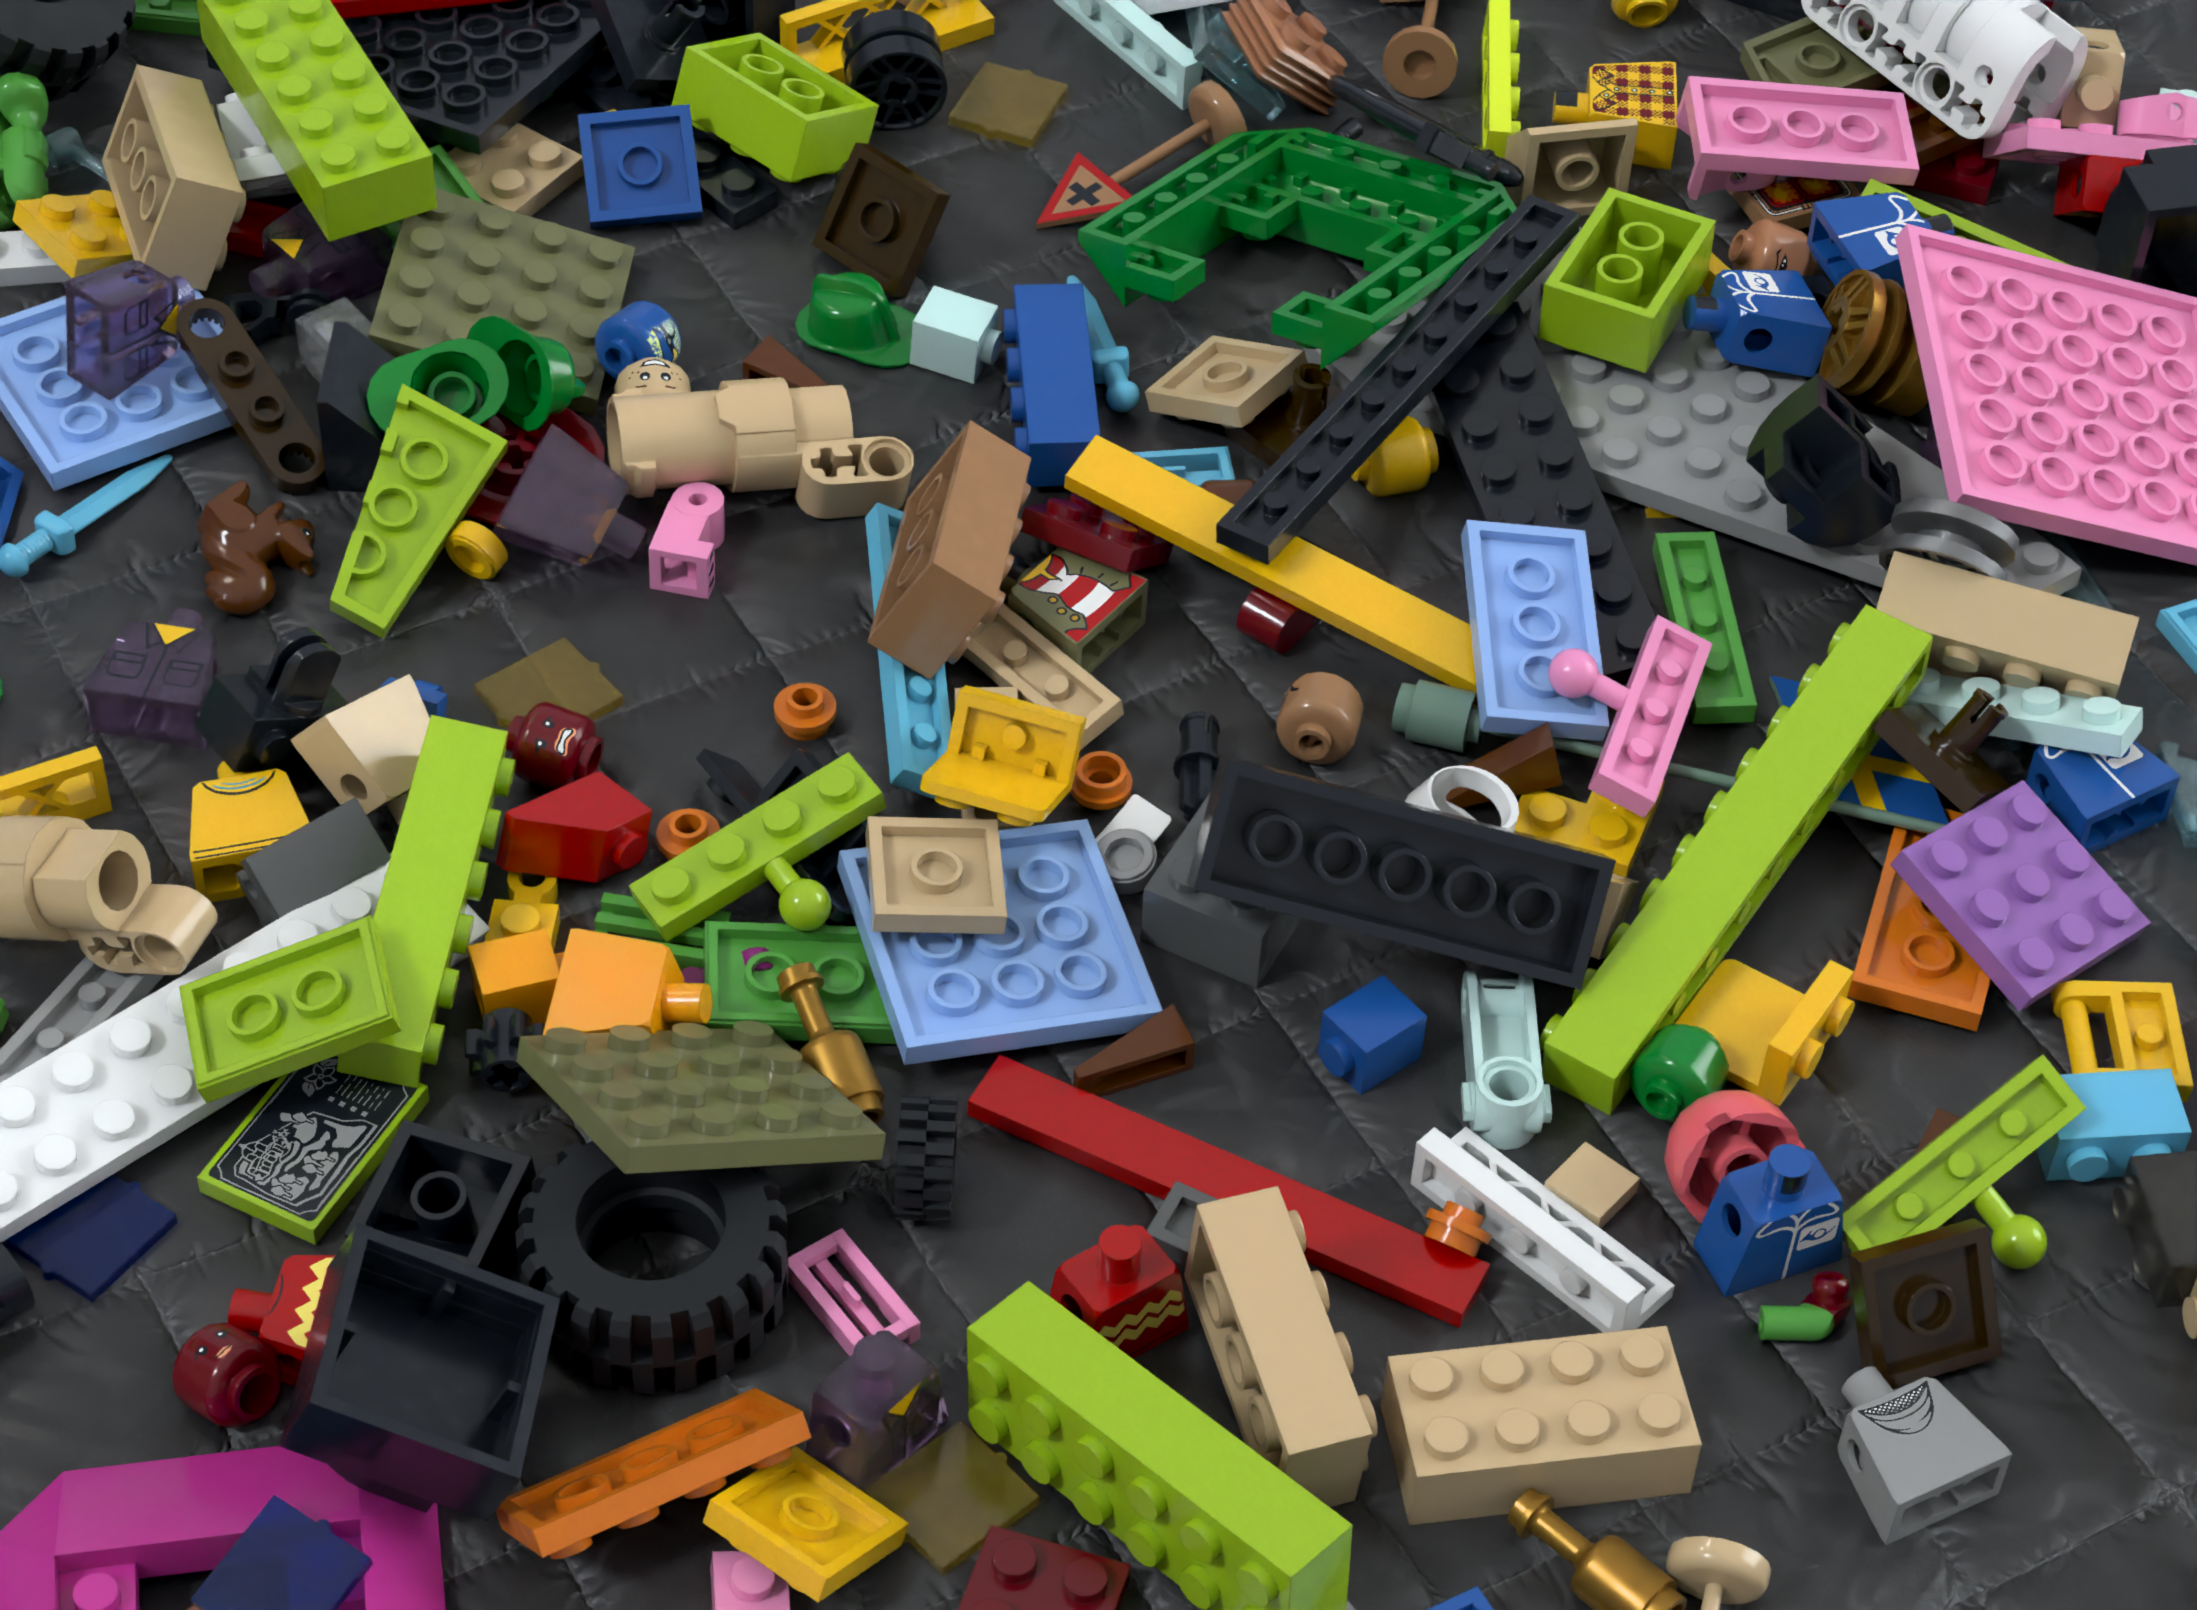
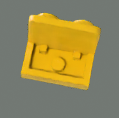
M965 685L958 692L947 751L922 775L920 790L935 795L934 799L937 803L949 808L970 809L972 806L997 812L996 817L1007 824L1031 826L1034 822H1043L1072 789L1087 718Z
M1726 959L1719 964L1675 1024L1697 1026L1712 1034L1720 1043L1729 1064L1728 1080L1781 1106L1799 1079L1807 1080L1811 1076L1822 1056L1824 1045L1830 1036L1838 1037L1847 1025L1855 1006V1002L1847 998L1854 971L1829 960L1808 991L1803 994L1737 960Z

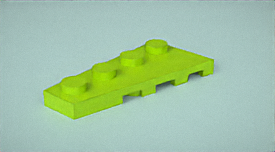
M402 383L390 426L387 427L380 448V456L372 480L369 481L363 499V506L356 528L352 532L330 598V610L384 639L446 545L447 537L461 522L507 452L508 440Z

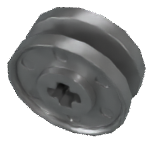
M1909 498L1904 499L1895 506L1891 518V527L1896 535H1892L1883 541L1879 553V564L1888 572L1893 552L1897 551L2007 581V574L2002 568L2015 562L2019 550V538L2009 526L1973 507L1945 499Z

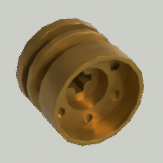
M1853 270L1836 285L1821 309L1832 326V330L1823 349L1824 352L1816 374L1819 373L1833 388H1838L1843 394L1851 396L1862 394L1869 404L1897 415L1911 416L1927 405L1928 397L1906 291L1898 282L1891 279H1881L1878 274L1869 270Z

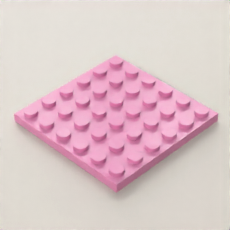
M1906 224L1895 238L1949 501L1973 507L1998 520L2197 566V297Z

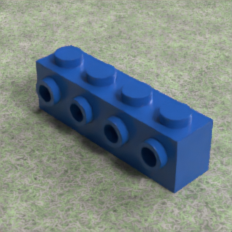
M1083 283L1014 285L1013 309H1003L1002 311L1003 343H1014V347L1006 348L1007 383L1018 382V387H1010L1011 423L1022 422V427H1014V447L1031 457L1027 474V483L1031 487L1064 486L1067 472L1094 436H1100Z

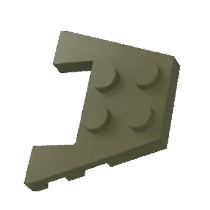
M1808 16L1742 43L1739 60L1750 81L1875 90L1892 83ZM1857 24L1861 38L1865 41L1868 40L1873 31ZM1904 55L1901 64H1915L1920 67L1922 63H1913ZM1936 73L1933 79V89L1938 98L1948 94L1950 79ZM1897 87V88H1898L1900 91H1902L1908 98H1910L1917 106H1920V105H1921V104H1919L1917 101H1915L1912 97H1910L1908 94H1906L1903 90H1901L1899 87Z

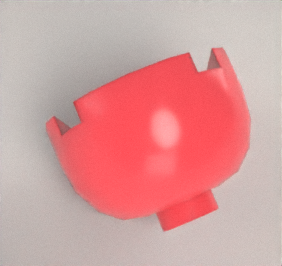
M1722 1090L1698 1098L1679 1114L1669 1130L1664 1163L1668 1180L1675 1195L1699 1223H1702L1722 1178L1728 1173L1768 1160L1771 1151L1779 1145L1793 1144L1802 1149H1805V1145L1799 1139L1795 1126L1779 1107L1770 1100L1749 1091Z

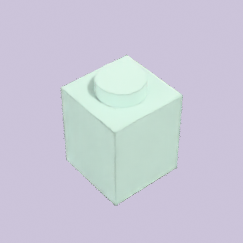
M933 286L913 320L909 364L974 384L985 364L993 365L1001 350L1003 332L996 330L998 305Z

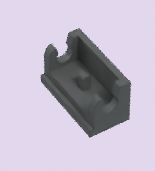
M354 797L242 860L241 864L244 869L237 872L236 876L243 892L260 919L259 923L264 928L289 912L330 895L388 862L391 856L359 801Z

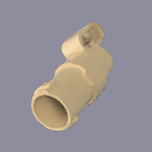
M781 377L721 381L718 390L643 395L642 388L626 389L620 394H612L607 404L606 426L610 471L616 492H621L622 495L631 494L636 498L653 497L655 489L679 488L684 484L692 482L725 485L729 492L732 493L796 488V501L799 507L806 514L823 519L867 516L877 502L898 510L903 506L907 497L914 466V455L910 447L894 437L854 438L850 402L843 385L789 388L785 379Z
M13 815L0 817V938L60 942L78 940L79 946L87 958L97 966L108 971L133 974L177 975L186 969L217 923L218 914L215 907L200 892L182 885L151 884L148 856L144 846L131 833L122 830L91 829L84 820L68 816Z

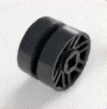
M883 10L860 19L847 32L841 49L846 85L879 105L873 128L884 131L910 130L925 124L941 110L948 92L947 79L937 32L925 18L905 10Z

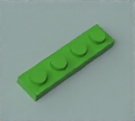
M1715 532L1655 533L1652 551L1668 620L1713 643L1689 708L1692 723L1754 722L1758 705Z

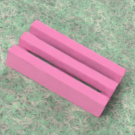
M842 1228L788 1257V1282L861 1371L874 1365V1356L879 1353L887 1358L897 1352V1343L905 1340L910 1345L920 1339V1321ZM834 1254L891 1325L884 1328L861 1301V1296L852 1285L845 1281L828 1261V1257ZM811 1267L868 1338H864L808 1268Z

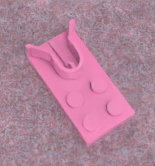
M1688 76L1676 114L1678 128L1691 137L1695 164L1687 190L1689 198L1696 201L1699 195L1722 189L1733 192L1762 189L1772 184L1778 175L1869 182L1870 178L1884 184L1914 186L1920 170L1905 97L1902 92ZM1735 172L1746 173V176L1741 179L1731 178V175Z
M2174 92L2119 101L2116 135H2113V126L2108 124L2083 123L2079 124V129H2061V120L2053 118H2028L2027 123H2007L2004 132L1993 138H1984L1982 158L2059 166V161H2067V159H2075L2079 156L2100 155L2143 160L2146 150L2197 145L2193 143V139H2197V98Z

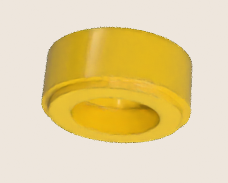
M468 520L461 521L447 537L445 547L449 557L462 571L472 577L486 580L492 579L508 560L507 550L500 539L479 523Z

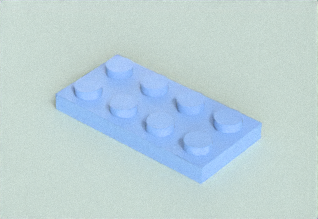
M1466 520L1461 533L1481 731L1524 735L1548 722L1552 737L1603 741L1610 727L1607 705L1588 695L1574 699L1563 697L1552 688L1548 678V669L1552 659L1559 652L1570 648L1582 649L1588 652L1595 659L1599 673L1603 674L1586 531Z

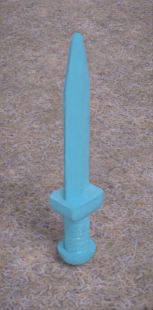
M1074 275L1067 277V284L1082 283ZM1083 285L1094 383H1105L1108 390L1106 402L1111 409L1117 412H1128L1135 408L1140 399L1138 386L1128 380L1130 374L1128 349L1125 346H1116L1095 297Z
M169 454L160 456L123 473L60 516H56L47 510L42 511L34 519V533L15 545L6 543L0 548V570L10 577H22L28 574L30 564L50 551L57 555H67L76 550V533L147 487L172 462L173 456Z

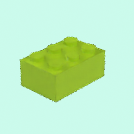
M760 32L686 47L671 105L690 104L691 120L694 127L705 132L714 133L730 143V148L735 153L754 158L770 168V173L775 178L790 183H797L802 181V179L821 174L837 173L843 163L848 161L856 142L869 144L879 105Z
M1608 188L1544 284L1538 339L1616 363L1621 367L1646 373L1680 320L1687 297L1697 293L1708 275L1716 220Z

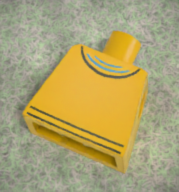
M222 761L217 768L218 779L199 782L193 787L189 855L195 889L208 898L211 903L245 897L246 895L236 876L237 872L244 869L241 861L310 823L285 771L272 769L260 772L234 773Z

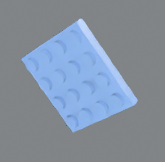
M137 270L0 318V410L54 491L232 426L195 371L194 364L186 352L180 348L177 338L162 333L157 342H177L153 345L160 335V332H157L109 357V354L155 332L159 328L160 323L157 320H153V318L175 298L178 299L157 317L162 322L177 302L179 313L187 303L204 298L198 289L140 277ZM148 298V326L129 336L125 335L124 314L129 307ZM146 302L141 305V325L146 324ZM139 304L131 308L126 314L127 333L139 329ZM204 318L202 322L198 319V323H192L191 331L202 338H212L223 331L220 323L215 324L214 319L209 322L208 318ZM148 344V370L129 381L125 380L124 359L129 353ZM146 347L141 350V371L146 369ZM139 350L130 354L126 359V378H131L139 373Z
M1087 819L999 830L1007 907L1005 934L872 932L866 847L839 851L837 870L904 1065L1125 1034L1163 1010Z

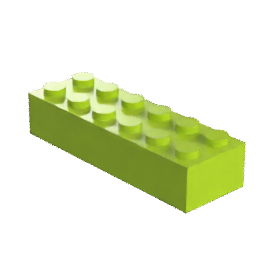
M197 0L201 35L204 44L328 242L437 209L431 152L330 0Z
M1029 1280L967 1327L968 1417L976 1433L990 1444L998 1443L1021 1461L1027 1473L1034 1480L1041 1484L1049 1483L1073 1502L1080 1515L1089 1523L1102 1525L1126 1544L1131 1554L1141 1564L1147 1567L1154 1566L1180 1586L1183 1594L1193 1605L1203 1610L1347 1609L1353 1524Z

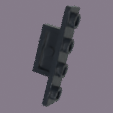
M705 748L696 757L699 764L710 775L706 783L711 791L724 802L735 806L742 815L747 814L823 768L812 753L797 748L764 789H762L748 771L736 760ZM867 820L791 866L801 879L815 880L827 889L832 904L830 915L825 921L827 925L840 926L844 924L846 926H857L843 884L841 883L837 865L840 850L866 847L865 832Z

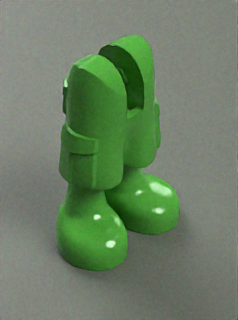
M19 72L7 73L0 77V231L16 226L12 219L17 200L38 199L49 194L48 178L45 177V172L48 170L49 142L42 132L49 110L48 95L43 83L37 77Z

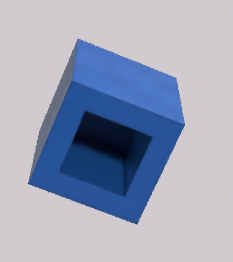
M1382 975L1322 1012L1318 1054L1331 1074L1336 1077H1342L1362 1095L1421 1058L1427 1015L1387 977Z

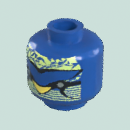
M636 301L627 305L603 321L595 334V350L598 360L606 370V373L616 381L619 373L636 361L643 358L656 357L675 364L681 353L682 339L677 323L660 305L649 301Z

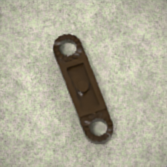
M211 298L196 299L187 303L178 313L176 322V338L178 343H180V348L186 352L195 366V371L253 458L258 460L270 478V483L273 486L276 485L281 492L284 490L288 491V495L300 493L301 496L305 495L307 491L311 493L315 491L318 485L321 486L326 476L322 443L234 312L223 302ZM204 318H208L209 322L214 319L215 324L220 323L223 331L215 337L202 338L195 335L191 331L192 323H198V319L202 322ZM294 452H297V455L304 453L305 458L310 457V462L313 463V466L306 472L292 473L284 469L280 462L282 457H287V453H290L291 456L294 455Z

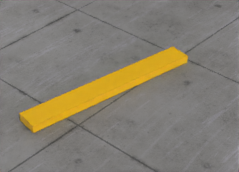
M1098 435L1094 436L1065 475V489L1452 687L1477 692L1470 624L1297 536L1285 546L1269 565L1217 543L1216 524L1234 504Z

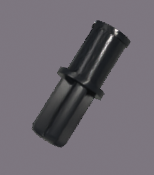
M1202 711L1189 713L1181 719L1179 724L1181 735L1180 754L1176 756L1173 763L1174 775L1179 780L1178 807L1184 812V819L1188 822L1192 820L1211 792L1220 759L1218 755L1219 721L1215 716L1210 715L1207 723V732H1205V712Z

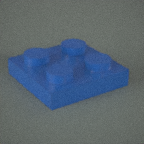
M690 104L578 114L591 229L702 218L703 210Z

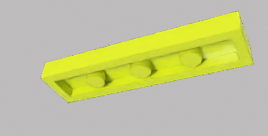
M1488 0L1482 32V146L1486 150H1493L1496 156L1504 158L1507 137L1520 132L1521 129L1520 121L1511 120L1517 119L1520 102V87H1515L1518 80L1520 53H1513L1516 52L1518 44L1519 20L1510 19V0Z

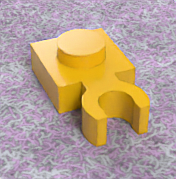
M509 871L507 876L509 900L494 899L488 927L491 930L486 932L484 942L546 928L554 951L560 926L559 904H555L558 898L557 877L545 876V880L540 885L528 887L523 885L522 873Z

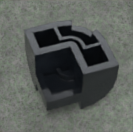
M1819 373L1792 392L1772 410L1754 435L1748 448L1746 462L1764 477L1765 485L1772 496L1780 503L1786 504L1787 532L1805 543L1828 548L1854 545L1876 534L1891 523L1895 506L1901 502L1900 479L1896 465L1890 461L1883 465L1877 452L1866 438L1865 434L1873 428L1872 425Z

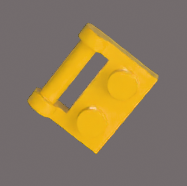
M2072 980L2062 982L2051 992L2053 1012L2058 1018L2062 1019L2072 1074L2171 1068L2181 1101L2188 1102L2194 1084L2172 983ZM2089 1013L2105 1014L2115 1068H2098L2088 1017Z

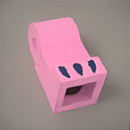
M692 482L682 485L673 493L648 548L650 589L709 600L715 585L714 550L721 546L725 538L724 495L715 485L706 482Z

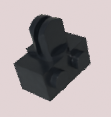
M304 627L293 630L280 639L270 665L250 666L247 674L215 675L194 727L234 773L272 769L311 768L296 750L291 739L323 716L349 704L331 685L340 664L341 656L327 644V641L315 629Z

